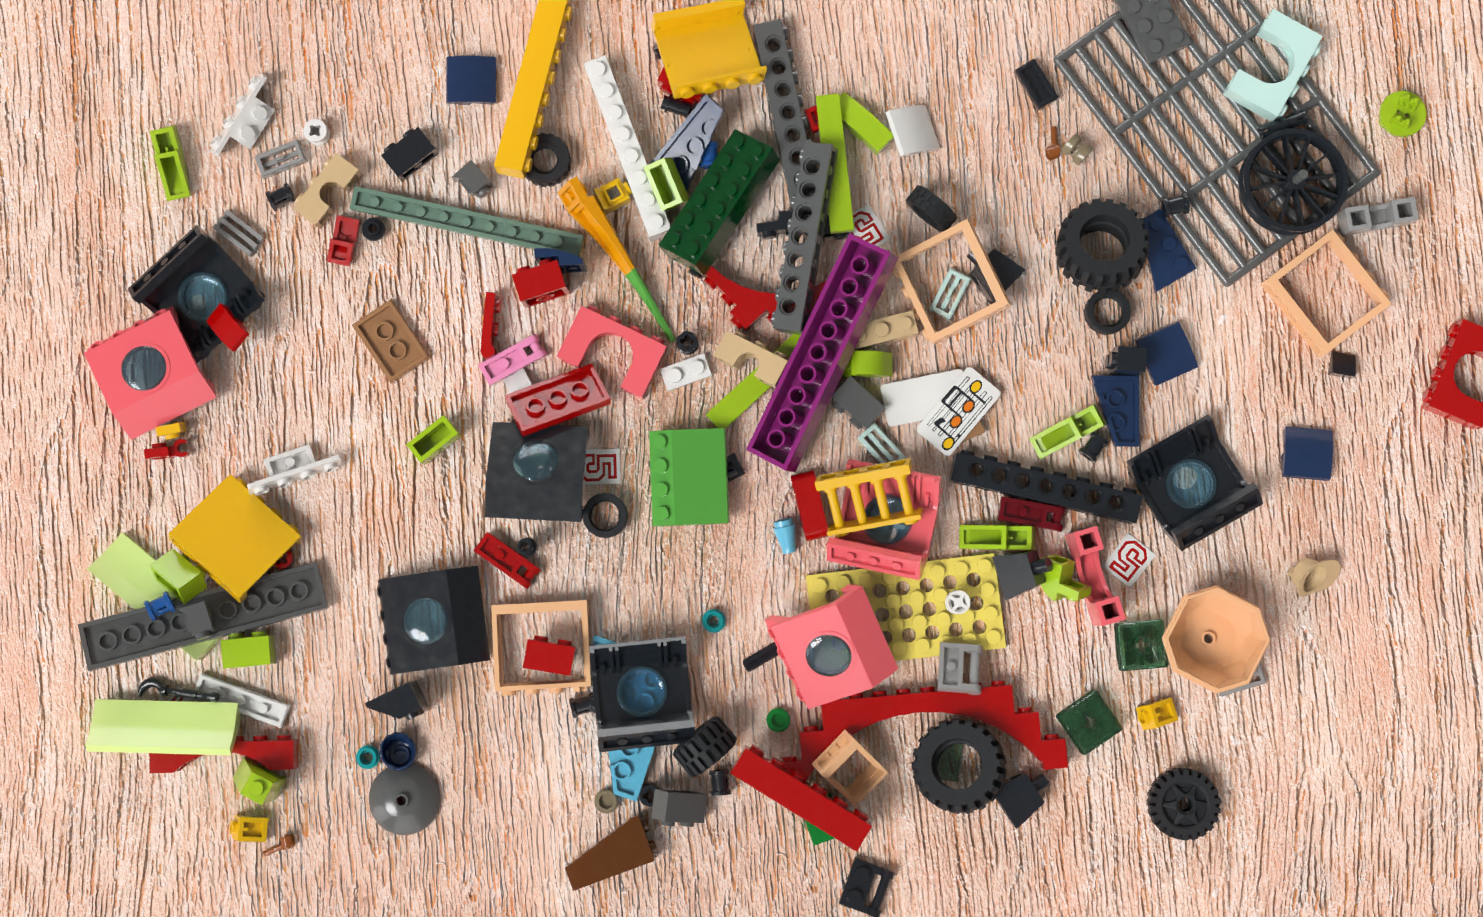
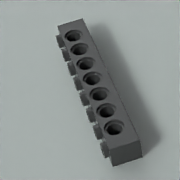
M781 19L754 24L753 33L760 66L767 67L764 84L791 206L792 197L796 195L797 190L795 183L796 174L800 172L801 164H795L792 161V157L800 155L801 149H804L805 142L812 141L811 138L807 139L805 130H808L806 115L802 116L800 107H803V99L801 93L797 94L795 85H798L799 82L797 72L791 69L790 63L794 62L792 49H787L785 40H789L787 26H782ZM777 43L780 49L778 51H771L768 49V45ZM776 65H781L785 68V71L777 74L772 69ZM784 87L790 91V94L780 96L777 91ZM785 110H791L795 116L792 119H786L782 113ZM795 132L799 135L800 139L792 142L788 140L787 135ZM817 165L812 167V174L818 171ZM815 187L809 189L807 197L814 195Z
M805 142L804 149L800 151L799 160L801 167L800 172H797L795 178L797 190L791 202L793 214L792 218H789L787 225L789 237L783 248L785 260L779 271L781 283L780 288H777L775 294L777 307L776 311H773L771 318L773 328L778 332L801 335L810 317L838 150L832 144ZM819 164V170L812 174V167ZM815 187L814 195L807 197L809 189ZM811 210V217L807 220H803V215L805 214V212ZM803 234H808L807 240L804 243H799L800 237ZM799 257H804L802 265L796 267V260ZM795 280H799V287L795 290H792V283ZM795 303V310L792 313H788V306Z

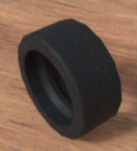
M1107 289L1105 294L1098 292L1093 294L1087 301L1084 309L1085 321L1089 328L1102 335L1114 334L1123 329L1131 315V306L1126 296L1120 291L1111 292L1110 289ZM1101 299H1113L1119 304L1121 316L1117 323L1106 326L1096 320L1094 317V307Z
M596 494L584 506V525L589 532L597 537H615L627 525V507L614 494ZM605 501L611 502L619 510V521L614 527L607 530L595 526L591 517L594 507L600 502Z

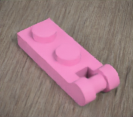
M537 334L478 364L489 386L548 355L545 348H541L539 344L540 339ZM531 347L533 354L527 356L524 349Z

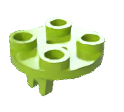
M1393 92L1380 105L1379 125L1393 136L1410 137L1418 132L1425 123L1427 115L1425 104L1420 97L1412 92Z

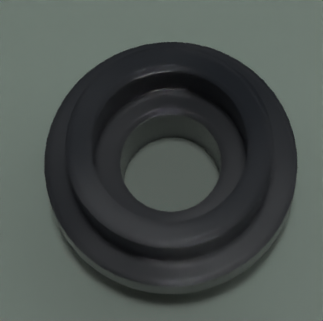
M369 218L362 225V234L370 241H378L385 235V225L378 218ZM372 225L377 226V231L374 233L369 231Z

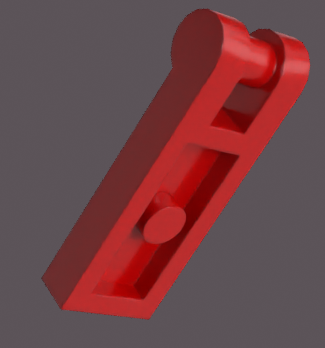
M486 292L480 352L486 360L497 355V351L493 346L494 336L498 337L499 323L496 322V315L501 312V299H498V295L495 292Z
M486 532L474 549L475 553L526 589H529L532 585L531 580L534 576H538L541 572L539 567L489 532ZM522 565L528 569L523 576L517 573Z

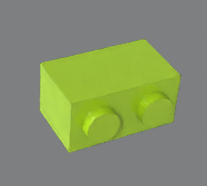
M672 157L662 158L643 167L661 211L671 210L688 201V194Z
M443 415L406 445L418 461L426 465L462 435L448 417Z
M173 548L150 564L156 581L183 604H186L207 588L204 580L206 574L198 565H192L190 559L184 553L180 555Z
M266 631L252 632V637L243 638V633L228 635V639L221 640L223 669L276 664L274 635L267 636Z

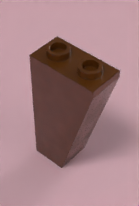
M640 813L633 815L565 867L572 890L575 891L655 861V854L658 853L654 839L649 840L647 831L650 828L646 817L641 818Z

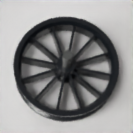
M1284 129L1264 138L1246 156L1239 173V195L1246 212L1264 229L1287 236L1306 234L1328 222L1340 210L1348 191V171L1339 150L1324 136L1307 129ZM1288 140L1305 142L1295 170ZM1282 141L1287 169L1267 147L1268 145ZM1309 144L1324 154L1308 169L1300 170ZM1262 151L1281 174L1254 165L1253 163L1257 155ZM1326 157L1329 160L1334 173L1308 177V171ZM1251 170L1279 180V182L1251 187ZM1335 178V194L1306 184V182ZM1279 187L1280 192L1262 207L1257 205L1252 191ZM1305 190L1333 200L1329 209L1324 213ZM1282 193L1286 196L1276 221L1266 215L1262 209ZM1299 195L1319 217L1318 220L1304 224ZM1291 196L1293 197L1298 225L1281 223Z

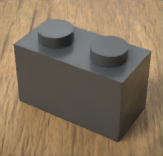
M851 376L831 398L833 401L832 407L840 414L845 412L851 417L849 422L858 430L861 427L866 430L885 409L877 399Z
M655 789L651 818L660 820V825L675 826V822H680L681 826L694 827V823H704L707 794L687 790Z

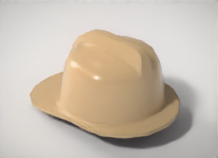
M1305 558L1296 566L1288 569L1287 574L1291 577L1293 585L1297 588L1298 595L1304 597L1322 591L1332 585L1338 578L1341 566L1335 559L1318 562Z

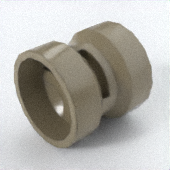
M1075 133L1061 148V151L1065 155H1070L1072 161L1078 166L1094 148L1089 144H1085L1082 141V137Z

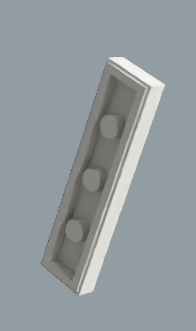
M200 673L194 689L203 693H219L220 698L218 702L238 703L241 714L279 728H283L291 705L205 673Z

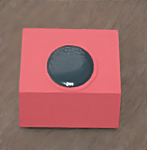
M173 306L161 309L145 320H138L133 326L125 330L116 331L111 337L103 341L94 342L87 348L88 351L84 352L85 358L113 416L131 440L217 397L213 382L210 378L206 379L198 367L180 330L178 315Z
M849 459L846 464V470L875 464ZM911 471V474H908L906 477L913 509L923 508L922 518L917 523L906 525L903 522L849 532L844 537H829L827 542V561L920 580L929 557L942 497L941 477ZM894 477L886 478L883 481L890 513L904 511L897 480ZM870 482L861 483L859 487L866 516L881 515L874 485ZM847 486L841 510L844 522L857 519L851 490ZM893 528H895L896 536L890 539Z
M848 584L841 589L844 595L832 603L792 617L771 615L765 619L768 633L777 646V653L787 668L786 673L796 688V695L802 702H805L808 709L872 689L898 670V666L863 586Z

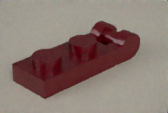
M1001 496L997 520L1062 532L1063 525L1061 522L1062 516H1065L1066 508ZM1047 513L1053 514L1052 522L1046 521Z

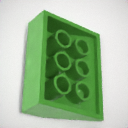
M726 428L649 431L653 526L674 527L730 523Z

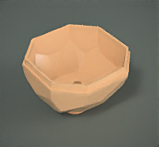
M1217 585L1183 595L1162 636L1172 671L1215 694L1249 684L1271 641L1260 607ZM1206 634H1209L1211 636V641L1209 643H1206L1204 641V636Z

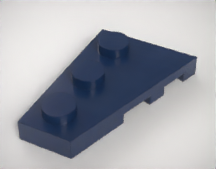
M1161 209L1143 218L1146 223L1144 229H1147L1150 235L1148 240L1150 248L1147 258L1149 272L1153 280L1154 293L1196 269L1169 222L1164 218Z
M1090 376L1113 446L1139 447V376Z

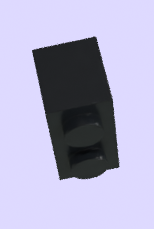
M419 127L406 131L402 136L403 139L396 144H389L381 155L401 182L439 154Z
M1117 346L1110 351V355H1106L1105 368L1109 369L1108 375L1139 376L1145 373L1147 348Z

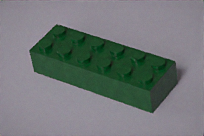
M736 129L733 131L661 240L659 247L667 257L705 276L779 163L780 159L773 147Z

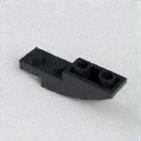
M793 210L778 211L779 221L756 223L757 237L762 236L764 240L776 238L777 234L785 233L789 237L787 225L789 218H792ZM805 212L803 220L809 219L812 212ZM827 215L823 241L827 237H833L834 240L846 239L847 235L852 233L830 234L829 216ZM804 234V239L807 240L808 234Z

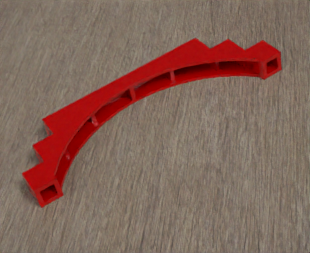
M1005 680L991 681V686H982V682H979L981 686V694L979 695L934 691V686L920 687V692L912 693L910 688L896 689V694L887 695V690L873 691V696L863 697V692L850 695L849 698H842L820 705L822 729H818V725L803 726L804 731H799L801 760H797L796 756L782 757L781 761L785 764L787 771L792 773L793 770H796L808 779L815 769L812 763L844 730L852 736L859 730L876 722L895 716L919 712H942L970 717L997 727L1025 746L1040 761V766L1044 770L1068 768L1065 738L1059 737L1058 733L1045 734L1044 739H1041L1039 712L1032 711V707L1017 708L1018 712H1015L1012 685L1006 684Z

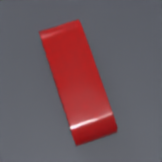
M814 470L790 475L806 542L829 537L820 493L816 490L815 486L816 476Z

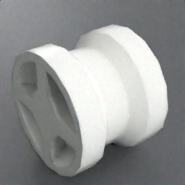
M311 119L304 125V135L313 145L322 146L329 141L330 130L321 120Z
M963 591L950 592L945 598L946 609L953 614L965 613L970 607L969 596Z

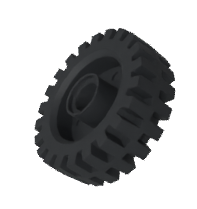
M1174 768L1173 770L1165 771L1164 774H1160L1157 777L1158 779L1153 781L1151 790L1147 794L1146 805H1148L1147 811L1151 821L1161 832L1169 837L1188 841L1190 839H1198L1200 836L1203 837L1207 834L1208 830L1211 831L1214 828L1213 824L1217 823L1219 819L1218 813H1221V808L1219 807L1221 798L1218 796L1219 792L1215 788L1214 783L1207 776L1193 769ZM1182 798H1187L1189 801V805L1185 810H1180L1179 801Z

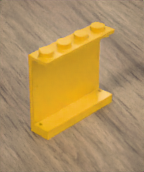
M722 0L653 14L651 27L674 99H687L696 94H711L721 89H735L741 85H755L760 83V81H764L767 67L760 66L743 15L745 9L744 0Z
M229 474L168 533L170 542L241 603L247 597V591L295 543L298 545L301 543V536L296 526L291 523L288 525L282 520L283 516L275 508L270 509L264 504L265 500L261 495H250L245 481L240 477L235 478Z

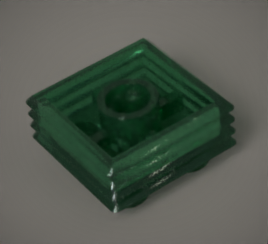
M1162 619L1114 624L1119 671L1169 666L1162 641V636L1165 632ZM1139 639L1142 642H1146V647L1142 648V652H1140L1139 648H1136V643H1139Z
M1091 690L1056 714V718L1083 755H1087L1123 729L1097 690ZM1086 717L1094 718V726L1092 728L1084 726Z

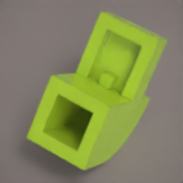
M854 351L841 378H849L850 376L868 378L893 377L892 353L883 351Z
M1057 554L1047 556L1052 561L1053 570L1044 573L1046 583L1042 584L1041 587L1049 598L1054 601L1063 598L1070 601H1080V599L1090 596L1091 586L1072 579L1075 561Z

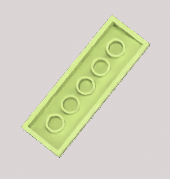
M121 533L107 550L87 568L90 573L134 609L145 607L144 601L148 600L150 602L159 598L166 591L172 600L177 599L156 581L150 564L157 559L125 533ZM219 638L181 649L193 659L202 660Z
M95 699L92 722L85 746L87 752L231 755L242 718L238 703Z

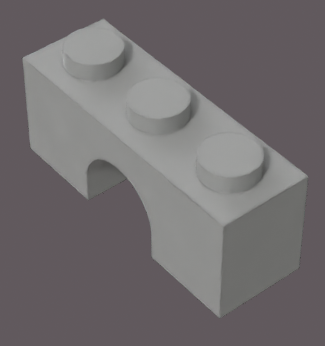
M1415 197L1391 200L1388 203L1368 207L1367 204L1344 208L1337 213L1339 230L1342 236L1407 226L1419 220Z

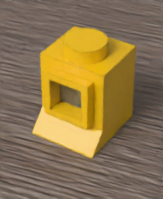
M619 178L593 189L606 214L631 202L629 195L632 192L627 182L621 183Z

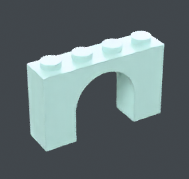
M1275 9L1267 15L1256 35L1281 49L1287 57L1289 68L1285 80L1278 83H1266L1239 69L1233 75L1223 93L1225 97L1270 122L1278 116H1283L1288 108V105L1285 103L1288 97L1292 98L1297 92L1299 85L1296 83L1300 77L1304 78L1311 65L1308 62L1311 56L1315 58L1320 51L1322 45L1319 42L1323 37Z

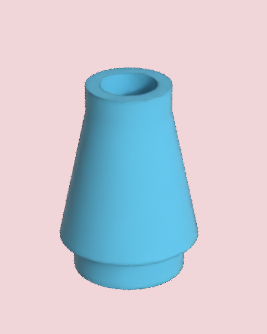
M792 518L774 521L772 529L782 548L783 554L796 552V523H793Z

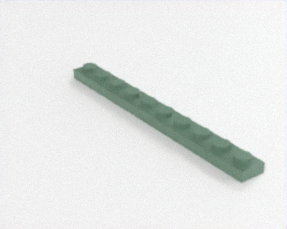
M354 186L349 208L356 212L532 250L534 248L562 250L580 257L584 236L580 234Z

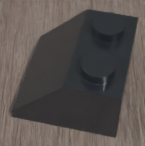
M417 680L407 682L365 703L369 709L398 719L406 717L407 721L424 713L423 708L429 706Z

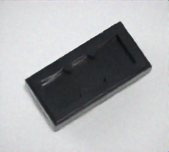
M1035 58L1014 70L1015 76L1037 111L1058 100V95Z

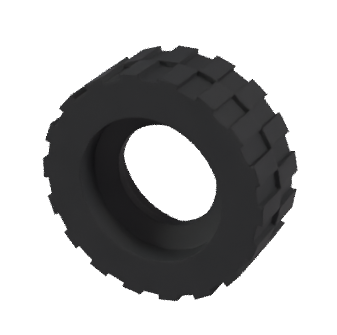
M540 133L536 135L538 136L537 148L532 150L531 154L533 159L531 171L527 172L525 177L536 186L552 187L557 183H561L568 176L567 173L571 169L570 164L572 160L568 147L561 138L551 133ZM541 149H549L557 157L555 167L549 171H541L534 165V156Z
M917 185L905 199L908 206L921 219L939 232L949 229L957 219L956 214L945 202L921 185Z

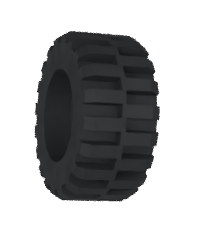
M1100 198L1092 199L1091 204L1085 201L1079 204L1078 209L1073 208L1069 212L1068 217L1062 222L1055 248V255L1058 257L1057 263L1059 268H1064L1062 274L1067 279L1071 277L1073 279L1072 284L1075 286H1084L1085 291L1091 292L1092 289H1096L1098 293L1103 294L1106 293L1107 289H1110L1111 292L1119 291L1121 285L1124 288L1130 285L1132 279H1136L1143 268L1150 248V243L1148 242L1150 237L1149 231L1144 229L1146 223L1143 218L1138 219V213L1133 208L1128 210L1126 208L1127 204L1123 202L1116 204L1113 203L1114 199L1107 198L1105 202H1101ZM1091 232H1106L1120 241L1124 254L1111 261L1097 260L1085 252L1080 240Z
M954 718L950 722L944 720L939 722V726L935 728L933 726L927 730L929 733L925 737H920L918 749L914 748L913 756H915L914 762H912V770L915 774L913 778L920 788L919 791L932 804L951 813L969 814L974 813V810L984 809L987 803L993 802L997 798L996 794L999 790L1002 791L1004 787L1003 780L1007 777L1005 766L1007 761L1002 746L984 726L968 719L963 721L960 718ZM956 744L971 746L978 752L982 761L980 776L971 786L964 789H954L944 784L937 770L938 761L942 753Z

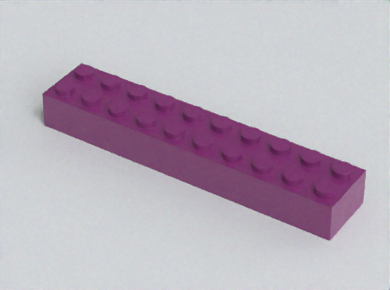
M849 233L746 448L747 451L785 471L796 472L899 259L898 256Z

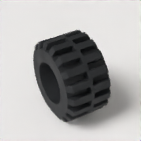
M719 716L712 717L695 729L693 737L679 744L675 748L673 756L690 777H695L705 772L726 755L735 745L737 738Z

